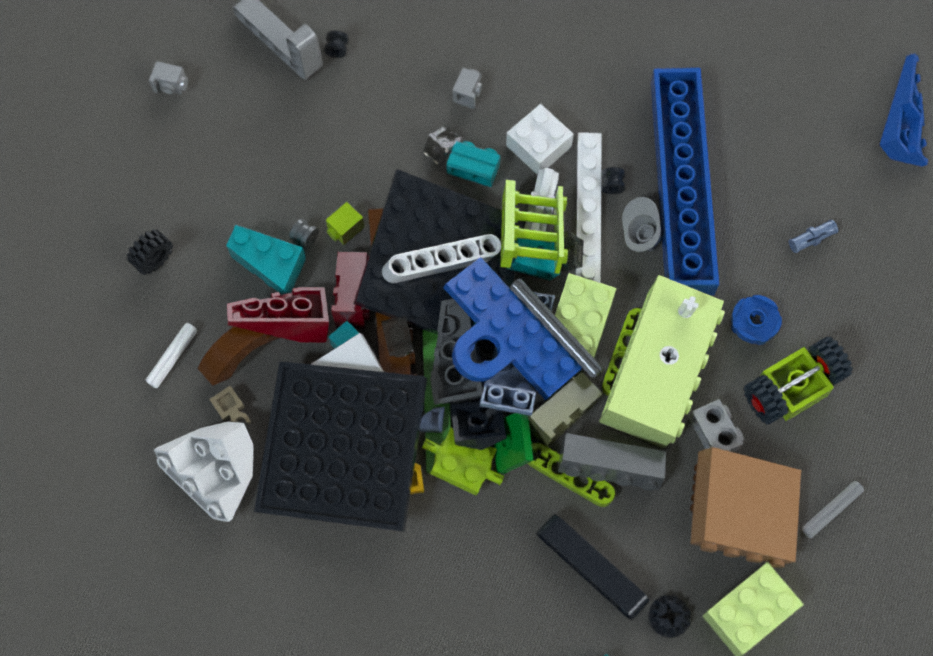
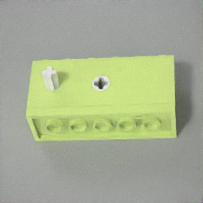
M658 275L647 293L599 422L664 449L670 442L674 443L676 437H680L685 425L681 421L684 415L688 414L691 409L693 400L689 398L693 391L696 392L700 384L701 377H698L701 369L705 368L709 358L706 352L709 346L712 347L716 339L717 333L714 330L723 319L725 311L721 309L724 301Z

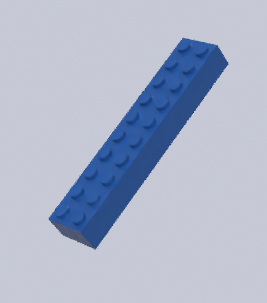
M701 68L654 69L651 79V96L664 276L705 294L715 295L719 286Z

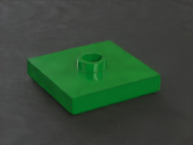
M513 413L504 418L506 439L494 444L497 473L505 474L533 461L528 415Z

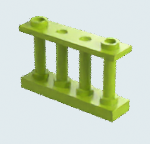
M506 180L502 196L500 267L510 268L512 258L521 256L554 260V271L557 274L560 273L562 264H566L568 258V249H564L563 219L567 197H563L562 186H558L556 197L551 198L519 194V191H515V181ZM519 203L553 207L554 215L519 211V208H515V205L517 206ZM526 221L554 225V232L521 229L515 223ZM521 238L554 242V250L521 247L519 244L514 243V240Z

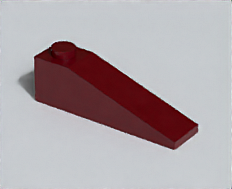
M298 287L292 289V293L280 295L279 292L272 293L270 298L259 300L254 297L228 303L227 324L301 343H326L329 318L325 287Z

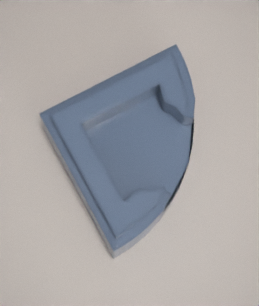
M444 407L433 408L421 418L420 432L442 434Z

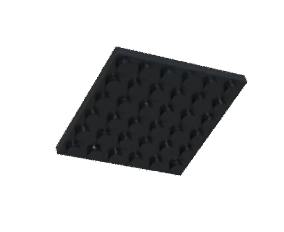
M397 169L394 172L353 304L438 335L437 329L441 301L453 299L443 287L467 267L398 283H390L382 275L383 266L392 256L487 234L496 236L501 242L502 210ZM526 221L515 223L519 228H525ZM483 244L484 249L490 253L489 247ZM461 249L462 255L468 258L467 252ZM500 250L496 256L486 263L510 287L516 271L500 267ZM438 254L440 261L446 263L445 257ZM415 259L416 265L420 268H424L423 263L420 260ZM393 264L392 269L396 273H401L400 268ZM487 339L477 341L480 351L488 354L493 353L495 347L493 342Z
M279 361L254 512L405 532L427 378L417 375Z

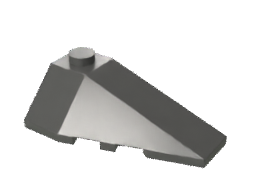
M454 299L441 301L437 329L438 337L434 350V365L430 377L434 405L482 398L486 381L476 382L465 378L454 366L452 360L453 347L458 339L474 326L472 319ZM476 342L470 356L473 362L480 364L482 359L478 342Z

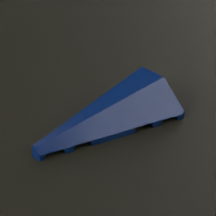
M914 53L906 56L880 146L891 160L923 167L928 165V159L923 156L922 148L926 146V140L924 138L921 139L922 126L925 123L922 94L917 90V83L921 81L920 75L916 74V63L919 62V58Z

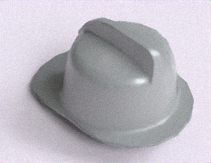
M638 197L631 200L626 205L622 217L626 245L635 252L654 251V247L662 239V229L656 204L646 197Z

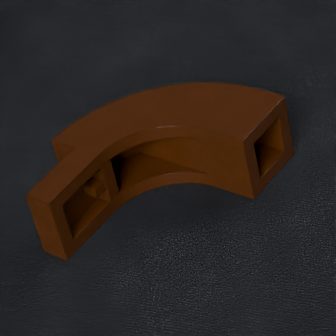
M233 326L211 346L197 369L214 386L230 379L238 364L254 349L280 337Z

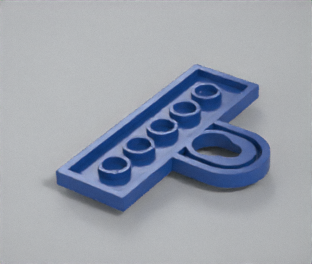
M481 257L443 287L476 323L458 339L452 351L454 366L465 378L476 382L487 381L512 363L538 393L547 400L582 369L579 363ZM481 339L490 340L497 348V357L492 361H484L480 364L473 362L470 355L474 350L475 343Z

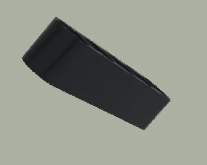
M553 514L536 532L537 536L628 619L633 620L650 601L640 588L558 515Z

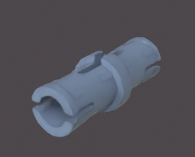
M830 219L815 228H807L805 233L789 239V246L794 253H798L811 245L816 246L820 244L821 240L833 234H837L838 227L835 221Z

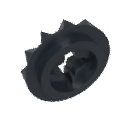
M664 595L652 603L648 618L651 627L656 633L666 638H675L682 635L688 629L691 623V611L686 602L676 595ZM667 605L672 613H680V615L673 619V627L669 619H659V617L667 613Z

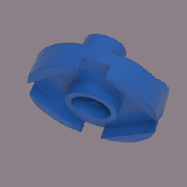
M753 295L752 297L741 299L735 305L731 314V329L745 342L764 345L776 336L781 327L782 318L777 310L776 303L762 295ZM755 315H759V320L763 323H752L750 316L755 317Z

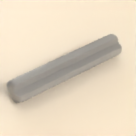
M853 481L802 527V532L808 538L814 537L864 492L862 485L857 481Z

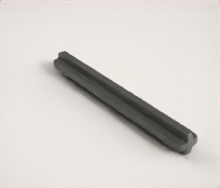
M519 278L511 284L510 289L580 366L592 378L596 377L603 368L522 279Z

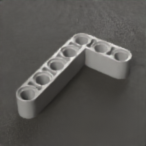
M241 0L232 8L238 19L304 80L323 66L318 38L308 25L304 24L293 32L259 0Z

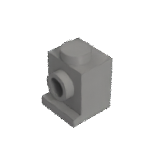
M156 61L149 83L154 93H159V90L167 94L176 93L181 95L182 91H185L188 86V78L183 67Z
M462 68L452 90L453 102L472 109L475 108L476 96L479 97L483 86L480 83L482 75L479 71Z

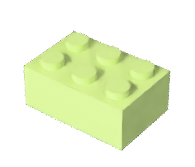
M569 273L555 316L595 358L616 294V288Z
M767 562L709 609L703 617L735 656H742L804 604Z

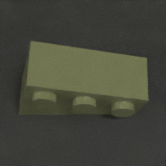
M582 372L577 377L573 376L563 385L564 387L545 400V403L540 408L534 409L532 416L528 415L530 433L540 444L546 447L553 444L594 406L603 395Z

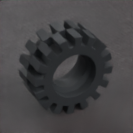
M152 229L151 232H145V236H139L138 241L135 240L133 242L134 246L130 247V252L127 253V261L141 274H151L153 270H158L159 265H164V260L169 259L168 255L172 254L173 243L159 230Z

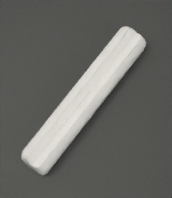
M189 323L184 324L146 378V382L150 386L158 388L197 333V329Z

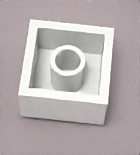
M540 104L507 132L506 146L538 175L539 169L550 167L572 148L574 134Z

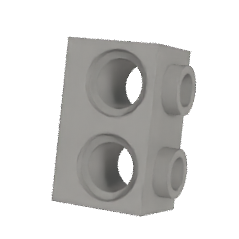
M720 399L692 411L689 420L705 449L715 447L736 452L744 444L742 432L738 427H734L731 421L730 410L726 405H722ZM712 414L716 416L718 422H709L706 415ZM724 436L728 438L730 445H722L718 437Z

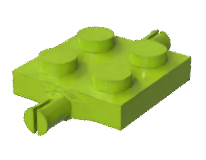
M450 428L445 440L440 445L427 438L423 443L422 448L435 454V462L430 474L475 496L479 493L481 485L486 479L501 485L504 475L491 470V461L496 452L495 448L490 446L484 450L457 446L455 445L453 428Z

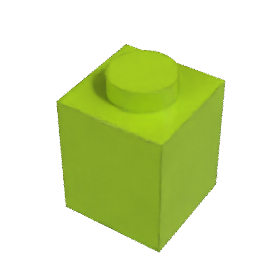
M348 202L326 219L328 235L334 241L339 240L343 245L365 228L363 217Z

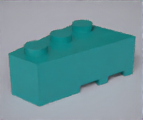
M235 225L226 245L230 256L252 274L257 275L265 284L275 289L281 295L292 292L306 261L303 247Z

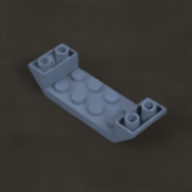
M534 292L552 312L555 295ZM496 346L494 347L492 360L497 357ZM510 363L492 379L487 380L484 385L480 406L532 416L537 390Z

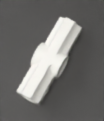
M550 168L539 169L535 189L531 195L555 198L554 194L559 173ZM528 205L527 212L552 215L553 207ZM526 222L524 229L546 231L547 224Z

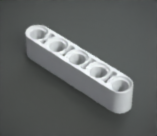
M487 234L392 256L383 266L382 275L388 282L398 283L468 267L480 257L485 262H488L500 252L501 242L496 236ZM483 244L489 247L490 253L484 249ZM461 249L467 252L468 258L462 255ZM438 254L445 257L446 263L440 261ZM415 259L420 260L424 268L418 267ZM392 265H397L401 273H396L392 269Z

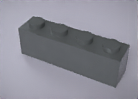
M565 433L560 449L558 472L573 477H589L594 481L616 482V484L621 486H638L648 491L659 490L665 479L666 451Z

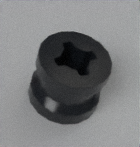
M337 30L327 32V44L324 47V53L333 58L345 57L347 54L345 45L348 44L349 40L348 35Z
M610 167L601 172V178L604 180L602 184V191L604 193L615 195L625 191V183L623 182L625 171L622 168Z

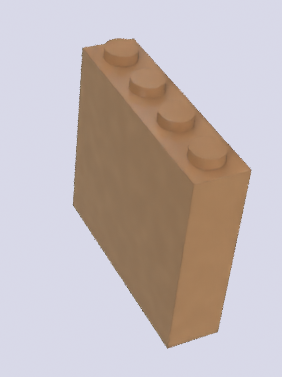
M715 447L699 451L690 544L701 546L700 550L706 552L723 551V555L727 557L744 556L746 561L769 562L770 566L775 568H784L785 564L796 562L801 470Z

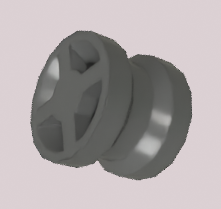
M301 218L292 227L289 237L293 241H299L301 246L307 249L316 240L319 229L315 226H309L308 222Z

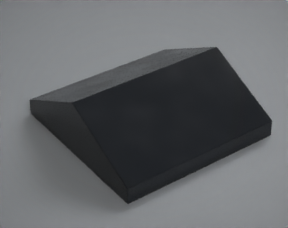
M481 401L451 404L455 445L484 450L506 439L502 410L480 406Z

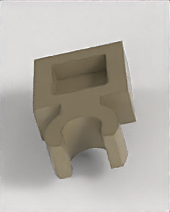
M228 386L209 399L224 422L231 418L230 422L245 420L248 425L251 424L247 414L239 412L245 406L231 386Z

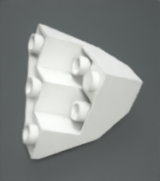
M224 422L202 427L154 449L159 467L211 518L226 522L232 520L253 476V443L244 423Z

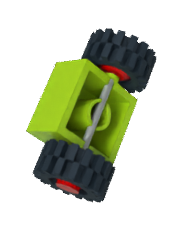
M827 336L808 347L809 349L807 350L803 347L764 370L758 378L744 386V395L748 398L747 403L751 405L752 411L756 412V416L760 417L763 423L765 422V424L770 425L781 417L785 421L790 420L826 398L834 389L833 385L852 375L853 367L850 366L852 363L847 359L849 356L843 352L844 348L842 346H838L836 340L833 341L832 337L828 338Z

